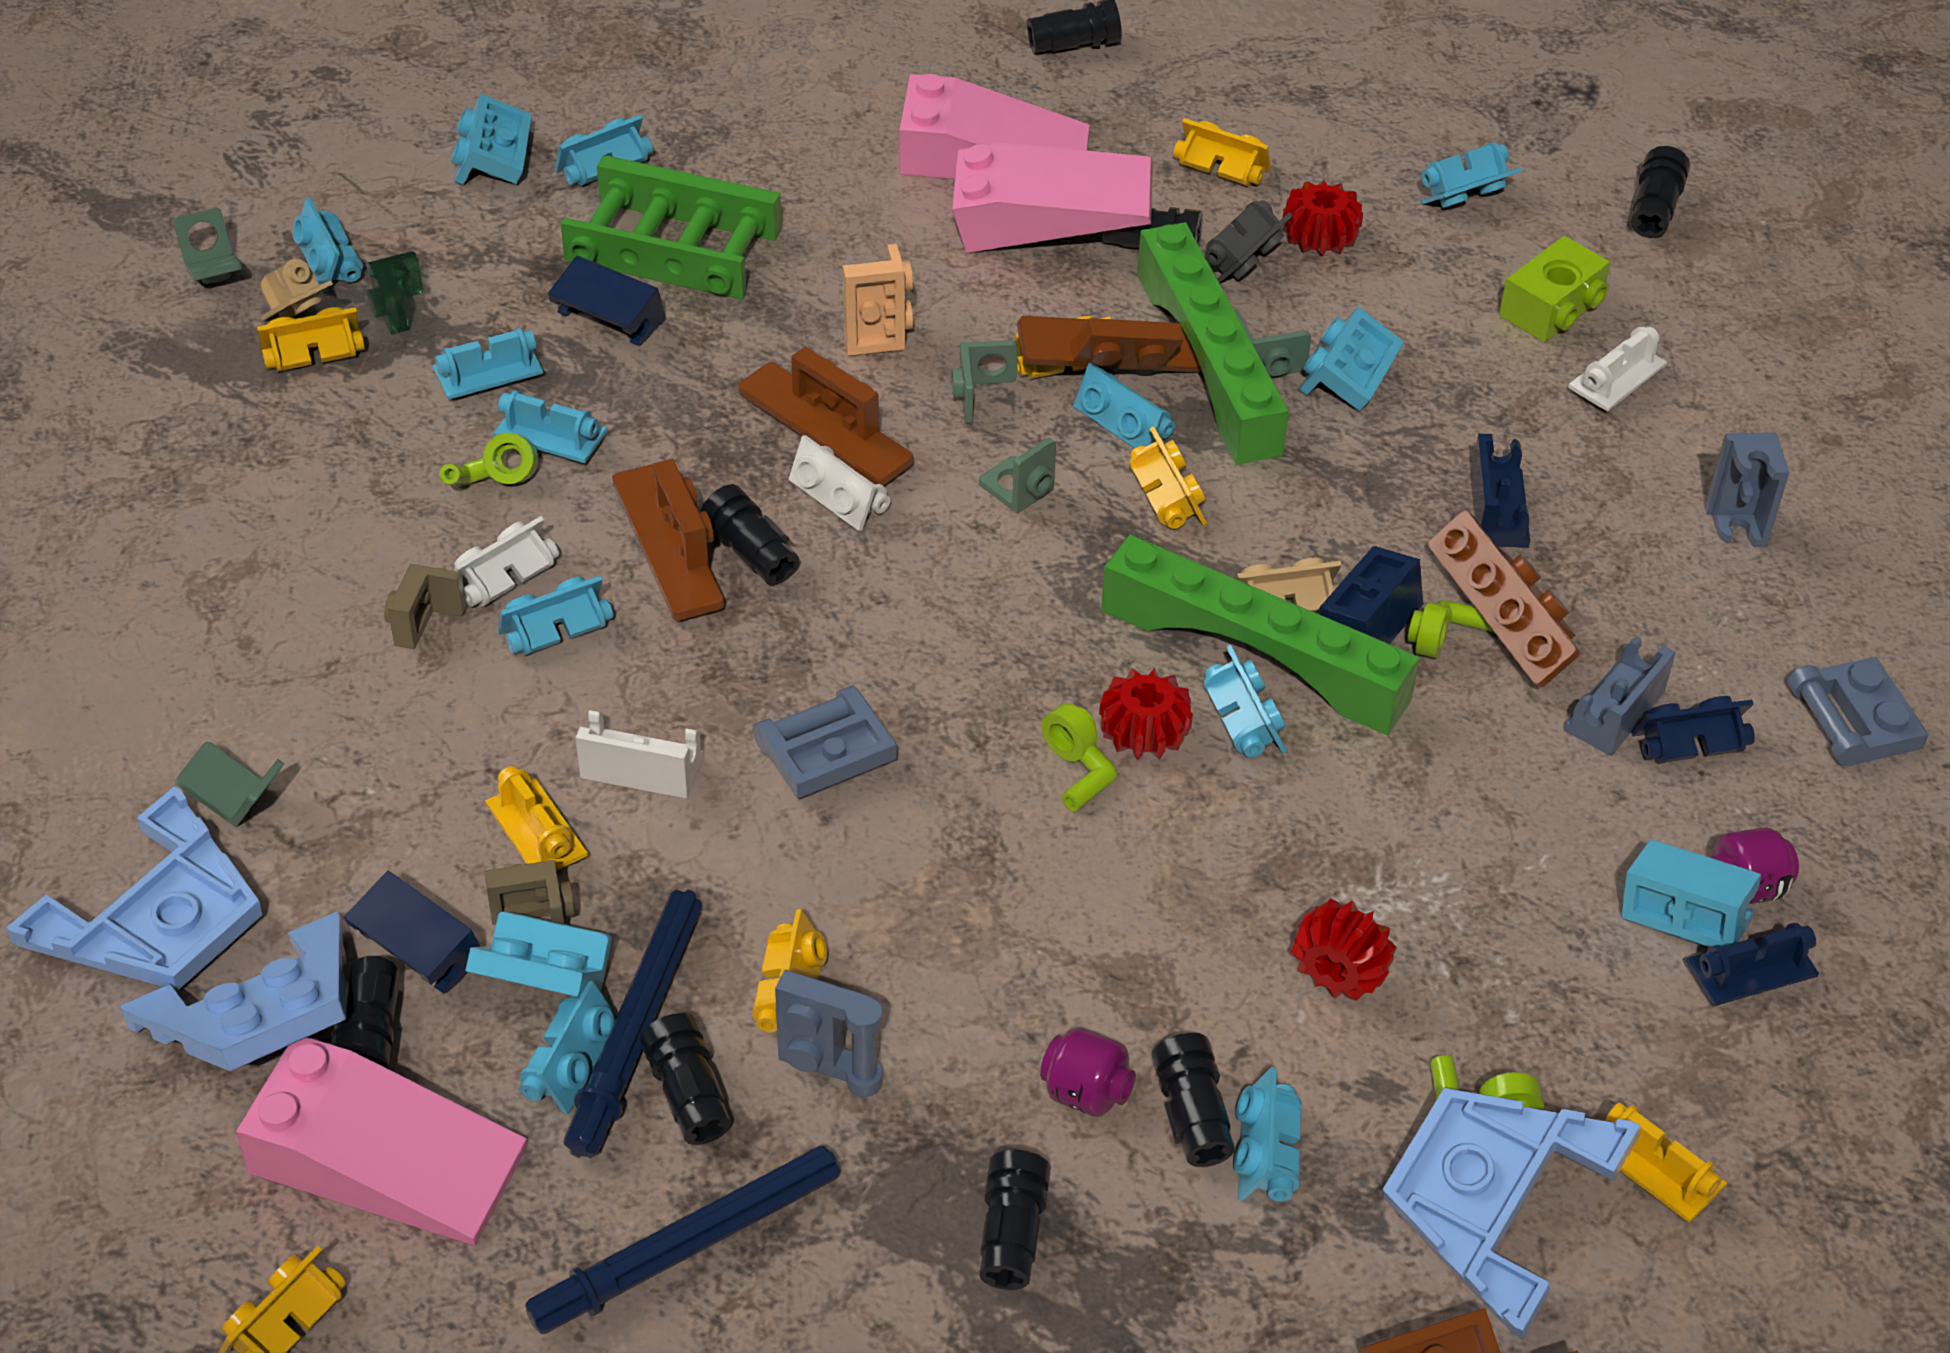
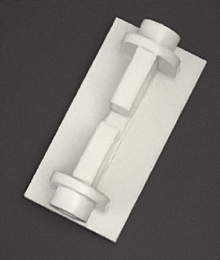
M1637 327L1632 331L1629 339H1626L1599 361L1590 363L1584 373L1569 383L1568 388L1608 412L1667 365V361L1655 355L1659 342L1658 332L1652 327Z
M806 435L801 437L788 480L858 531L863 530L868 514L873 512L881 514L886 511L891 499L883 485L873 484L867 478L860 475L837 458L830 447L820 446Z
M542 516L526 525L522 521L512 524L498 536L497 542L483 550L479 546L473 547L455 561L454 572L462 575L465 600L470 607L477 604L486 606L491 601L512 590L515 583L506 572L510 568L523 583L553 566L554 558L559 556V551L556 544L550 538L542 540L539 536L544 522Z

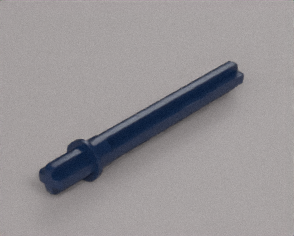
M687 889L685 892L674 890L670 893L588 1084L576 1093L574 1104L577 1109L563 1142L570 1149V1154L577 1158L581 1156L592 1158L597 1155L610 1123L617 1121L621 1116L623 1107L620 1100L642 1050L640 1036L644 1029L654 1022L702 908V903L696 899V893Z
M819 1146L583 1271L579 1267L571 1269L569 1271L570 1278L541 1292L526 1302L525 1308L531 1324L540 1334H547L586 1312L591 1316L599 1314L601 1304L836 1180L840 1175V1170L834 1154L825 1146Z

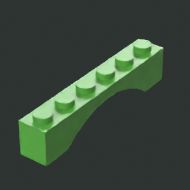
M1187 223L1170 224L1141 230L1137 276L1152 305H1160L1168 310L1180 323L1187 335L1208 387L1218 431L1235 464L1283 456L1289 410Z
M1131 534L1104 566L1102 612L1146 631L1162 628H1193L1219 633L1247 643L1274 657L1299 674L1328 701L1339 715L1387 736L1412 701L1420 658L1414 654Z

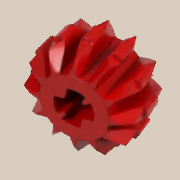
M1324 179L1318 185L1304 182L1302 189H1292L1282 216L1283 218L1289 212L1292 214V217L1284 223L1283 231L1288 234L1289 243L1294 245L1301 244L1303 252L1316 250L1321 256H1323L1325 251L1329 250L1336 254H1341L1344 247L1354 246L1363 221L1362 204L1357 201V192L1344 191L1342 183L1334 186L1327 185Z
M1155 667L1148 675H1141L1131 668L1127 678L1113 677L1108 690L1104 691L1103 697L1100 699L1099 714L1101 715L1103 738L1113 740L1116 752L1132 749L1137 760L1144 752H1151L1158 759H1161L1166 748L1179 750L1181 743L1184 741V736L1188 735V731L1192 727L1193 713L1191 712L1189 689L1178 687L1175 675L1164 678L1158 677Z
M1330 898L1324 905L1320 907L1315 906L1311 913L1308 912L1298 925L1299 930L1295 935L1294 945L1290 952L1295 958L1300 960L1297 971L1311 975L1315 979L1314 987L1322 985L1328 988L1335 999L1345 993L1349 998L1357 1001L1363 994L1373 993L1376 987H1380L1389 974L1388 969L1394 960L1393 955L1397 947L1388 939L1390 928L1377 924L1373 920L1374 911L1365 914L1358 910L1352 900L1342 906L1338 901Z

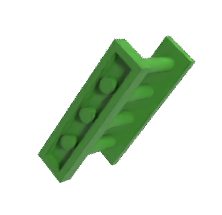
M603 155L597 165L600 205L588 223L564 218L561 222L565 261L572 262L577 255L623 274L743 300L746 296L745 257L742 255L753 236L776 241L782 230L781 193ZM620 208L644 213L633 232L609 227ZM664 217L689 222L678 242L653 237ZM708 227L733 232L723 252L697 247Z

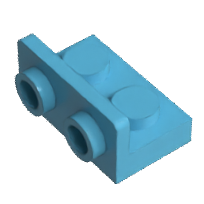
M480 93L472 110L465 107L457 125L456 134L461 136L458 138L451 156V162L457 164L454 182L464 185L473 167L492 177L517 184L523 172L532 114Z
M1358 306L1345 321L1337 316L1325 330L1320 340L1326 345L1324 348L1321 345L1318 346L1303 365L1302 369L1308 375L1299 390L1308 395L1321 381L1338 396L1360 411L1371 400L1404 341Z
M508 911L500 912L497 916L492 945L471 947L466 971L580 997L588 981H594L600 992L602 991L612 937L609 934Z

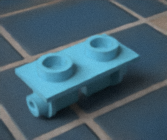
M640 114L627 120L618 118L596 132L588 135L576 134L569 137L559 146L554 168L555 172L564 171V176L570 185L577 183L579 186H583L598 179L597 165L603 155L639 163L647 161L648 155L653 153V145L647 136L641 138L639 135L643 120L642 115Z
M1495 142L1464 152L1463 155L1468 168L1466 171L1464 170L1460 154L1437 162H1431L1427 165L1426 169L1422 170L1421 179L1423 184L1431 189L1433 196L1422 199L1421 203L1425 204L1440 200L1441 207L1443 208L1468 200L1466 190L1478 187L1480 195L1507 186L1505 177L1522 172L1521 167L1508 171L1506 162L1509 159L1508 150L1505 145H1498Z
M306 197L301 215L297 216L293 223V239L299 245L318 284L321 285L330 280H345L346 282L358 280L361 276L363 264L353 247L347 246L349 239L340 224L339 218L334 213L328 211H317L311 197ZM329 287L324 289L322 292L328 293Z
M517 328L511 332L489 337V350L483 352L478 341L452 348H443V354L434 357L435 365H432L447 399L470 395L478 391L543 374V369L533 352L536 349V342L532 331L523 332L521 328Z
M1092 362L1088 363L1073 407L1133 448L1148 446L1154 442L1155 438L1149 429L1153 426L1163 439H1167L1173 433L1176 424L1171 420V413L1162 410L1117 380L1111 373L1105 372Z
M514 390L511 394L505 392L500 397L498 410L505 413V418L494 431L493 436L495 437L501 433L521 434L527 437L537 450L586 463L606 434L607 427L600 426L598 419L592 418L590 411H579L555 403L550 408V411L546 410L545 400L527 396L520 391Z
M599 575L585 580L584 577H574L559 584L555 591L537 598L533 594H528L510 601L505 606V609L500 611L497 629L499 635L507 633L505 634V639L510 652L515 654L521 651L525 656L560 643L561 638L554 625L559 622L563 623L569 639L605 627V621L613 618V612L606 598L598 601L603 581L602 576Z
M1227 646L1226 648L1233 661L1224 666L1222 664H1215L1209 667L1205 672L1204 687L1214 702L1220 716L1238 707L1240 708L1222 718L1236 750L1239 753H1244L1246 757L1253 758L1263 753L1265 745L1276 741L1282 754L1287 752L1278 734V731L1287 726L1272 698L1261 702L1257 692L1263 690L1266 686L1251 659L1241 664L1232 646Z
M588 981L580 997L571 995L561 1000L558 1011L543 1036L548 1045L553 1046H538L527 1067L519 1075V1080L522 1083L519 1091L524 1097L533 1101H539L543 1095L552 1096L563 1114H569L574 1105L577 1091L586 1084L617 1017L594 981Z
M1271 1067L1253 1086H1247L1243 1090L1237 1104L1236 1117L1238 1121H1241L1240 1145L1235 1154L1234 1170L1236 1173H1239L1238 1200L1240 1201L1248 1198L1257 1188L1268 1191L1269 1198L1274 1201H1288L1293 1197V1192L1299 1188L1300 1149L1279 1143V1140L1295 1145L1300 1140L1302 1100L1291 1085H1276L1277 1068Z

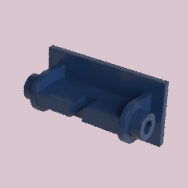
M1718 696L1699 703V707L1680 710V706L1677 703L1660 705L1646 712L1647 716L1631 731L1632 737L1647 735L1648 738H1644L1642 741L1644 757L1647 760L1654 759L1658 764L1696 758L1699 754L1694 738L1698 737L1701 738L1705 756L1743 752L1746 745H1752L1755 741L1752 725L1750 723H1743L1742 715L1754 703L1752 699L1732 702L1730 696Z
M1798 923L1788 924L1785 930L1767 934L1756 939L1746 940L1725 947L1713 945L1708 948L1706 953L1686 959V963L1713 1006L1812 979L1819 975V972L1808 957L1809 949L1816 946L1814 931L1810 926H1801Z

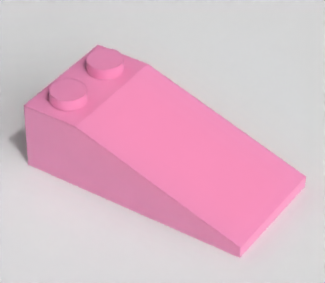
M910 74L900 125L899 174L955 179L958 150L970 148L978 144L990 145L1005 142L1087 150L1090 124L956 77H944L936 74Z
M1005 142L990 145L978 144L970 148L960 149L957 154L952 211L966 253L1151 224L1153 163L1151 157Z
M308 1037L287 1046L236 1130L248 1174L473 1246L476 1245L528 1146L527 1138L350 1050Z

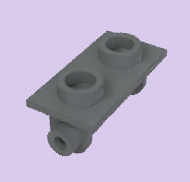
M1261 200L1249 203L1246 209L1231 224L1207 243L1206 259L1212 265H1217L1224 272L1217 278L1218 282H1222L1231 273L1239 279L1259 261L1253 253L1258 249L1264 255L1284 237L1279 228L1292 217V214L1289 212L1279 221L1273 214L1272 207L1268 202Z

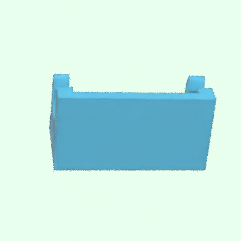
M1650 839L1627 871L1621 918L1708 947L1713 945H1720L1721 947L1732 945L1739 941L1752 919L1754 910L1748 908V905L1760 886L1761 874Z

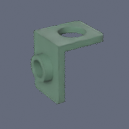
M215 207L173 219L186 271L194 280L202 279V282L205 284L219 282L230 278V272L242 269L241 262L232 252L223 215L219 208ZM199 222L211 224L217 233L216 242L206 250L194 248L188 239L189 230Z
M1238 309L1234 310L1270 377L1304 372L1302 367L1309 358L1311 344L1309 331L1303 330L1253 339Z
M1016 341L960 343V368L951 369V385L953 398H962L965 423L973 422V384L1016 381L1018 351ZM988 354H999L1006 359L1004 366L998 370L987 371L978 366L979 360Z
M1049 437L1019 457H1008L979 476V486L1018 514L1054 490L1056 442ZM1013 474V490L1003 488L998 483V480L1004 475Z
M205 742L179 773L175 783L234 827H237L285 763L277 759L261 779L211 742Z

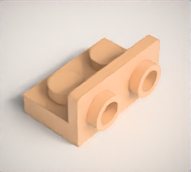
M887 244V261L842 265L844 344L847 356L905 350V330L913 329L910 300H905V291L913 289L911 264L909 260H901L897 244Z

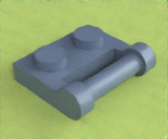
M1877 657L1818 670L1813 665H1806L1795 670L1788 679L1789 687L1797 698L1804 699L1832 741L1831 752L1840 765H1856L1924 748L1929 735ZM1831 693L1856 732L1850 730L1827 694Z
M854 685L837 691L836 698L775 722L770 718L753 724L752 728L759 749L763 754H768L797 799L897 759V744Z
M784 970L775 987L779 1060L787 1062L795 1069L803 1072L815 1071L846 1081L848 1089L857 1096L869 1097L878 1093L883 1084L882 1066L877 1061V1032L882 1027L883 1010L879 1001L865 994ZM843 1021L846 1022L847 1029L852 1033V1051L843 1049Z

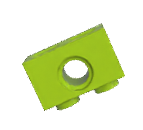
M1564 235L1506 278L1499 316L1546 343L1561 330L1566 331L1571 328L1577 318L1588 309L1597 308L1603 302L1609 290V284L1606 281L1611 262Z

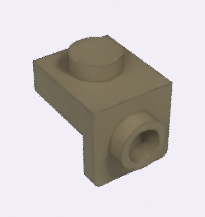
M416 564L409 565L397 591L389 593L385 604L384 617L385 621L391 624L394 646L415 650L433 612L459 617L463 615L466 609L462 575L458 572L442 568H432Z
M555 860L523 865L512 864L504 868L484 870L492 925L496 924L498 914L506 911L535 918L551 916V921L564 924V917L575 916L570 881L558 883Z

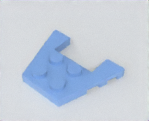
M174 786L137 817L141 833L172 853L91 922L85 921L45 894L8 925L6 930L11 943L17 947L161 987L171 984L174 990L178 991L263 914L258 898L226 853L222 854L212 840L209 829L200 817L195 816L188 806L185 795Z
M336 911L288 932L294 952L299 958L275 960L266 965L260 975L240 984L225 983L209 990L203 1000L190 1006L184 1004L171 984L120 1005L119 1007L128 1029L137 1033L145 1027L150 1030L153 1040L163 1044H168L174 1040L179 1041L183 1044L187 1054L225 1070L232 1071L345 1020L346 980L343 974V966L346 965V952L343 941H346L347 934L340 914Z
M1444 1088L1384 1186L1383 1196L1391 1207L1515 1336L1523 1339L1550 1293V1282L1495 1253L1496 1249L1553 1152H1558L1614 1181L1640 1136V1125L1623 1119H1617L1616 1123L1585 1118V1113L1566 1109H1562L1560 1113L1524 1107L1521 1101Z

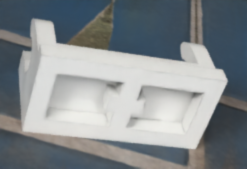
M589 710V728L580 726L575 737L580 778L688 798L703 759V750H701L698 730L686 728V744L605 729L602 712Z

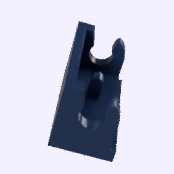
M577 255L548 292L550 302L557 305L562 303L557 311L559 314L569 316L575 309L610 322L622 327L623 332L633 334L630 343L641 346L656 327L662 325L666 319L657 287Z
M1478 433L1470 473L1474 518L1497 547L1529 548V512L1526 506L1523 471L1520 469L1522 459L1521 444L1517 439H1513L1510 444V453L1503 457H1497L1492 454L1494 452L1492 434Z
M1373 545L1319 607L1320 615L1390 644L1411 620L1414 611L1419 610L1424 604L1420 559Z
M389 870L344 915V919L349 926L359 930L360 934L373 940L417 972L430 985L436 982L434 988L443 994L449 992L468 973L466 966L470 948L481 947L472 929Z

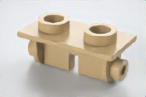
M292 259L263 277L260 288L271 311L260 317L262 321L278 314L279 318L294 317L322 302L323 300L319 292L330 287L333 283L330 280L319 285L311 268L305 261Z
M1317 557L1300 560L1294 563L1292 567L1273 569L1270 564H1258L1245 568L1241 573L1237 574L1235 579L1284 600L1285 598L1293 597L1294 604L1312 612L1320 613L1319 607L1339 585H1332V582L1342 564L1341 561L1324 563L1322 558Z

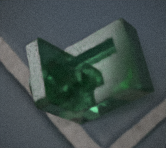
M410 251L368 262L372 289L367 290V296L374 317H383L391 335L410 330L405 298L419 295L423 292L419 259L416 253Z

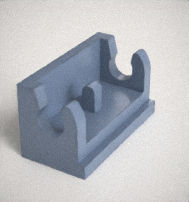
M1725 433L1707 497L1705 511L1707 515H1712L1719 538L1727 544L1731 542L1733 530L1730 526L1737 525L1747 530V538L1753 547L1768 546L1790 473L1777 433Z
M1639 637L1633 638L1624 648L1621 661L1617 662L1591 694L1584 695L1576 704L1573 715L1565 723L1564 731L1612 756L1630 735L1631 731L1645 717L1646 712L1665 693L1676 652L1662 645L1653 657L1652 663H1648L1638 653L1639 648L1642 646L1641 639Z

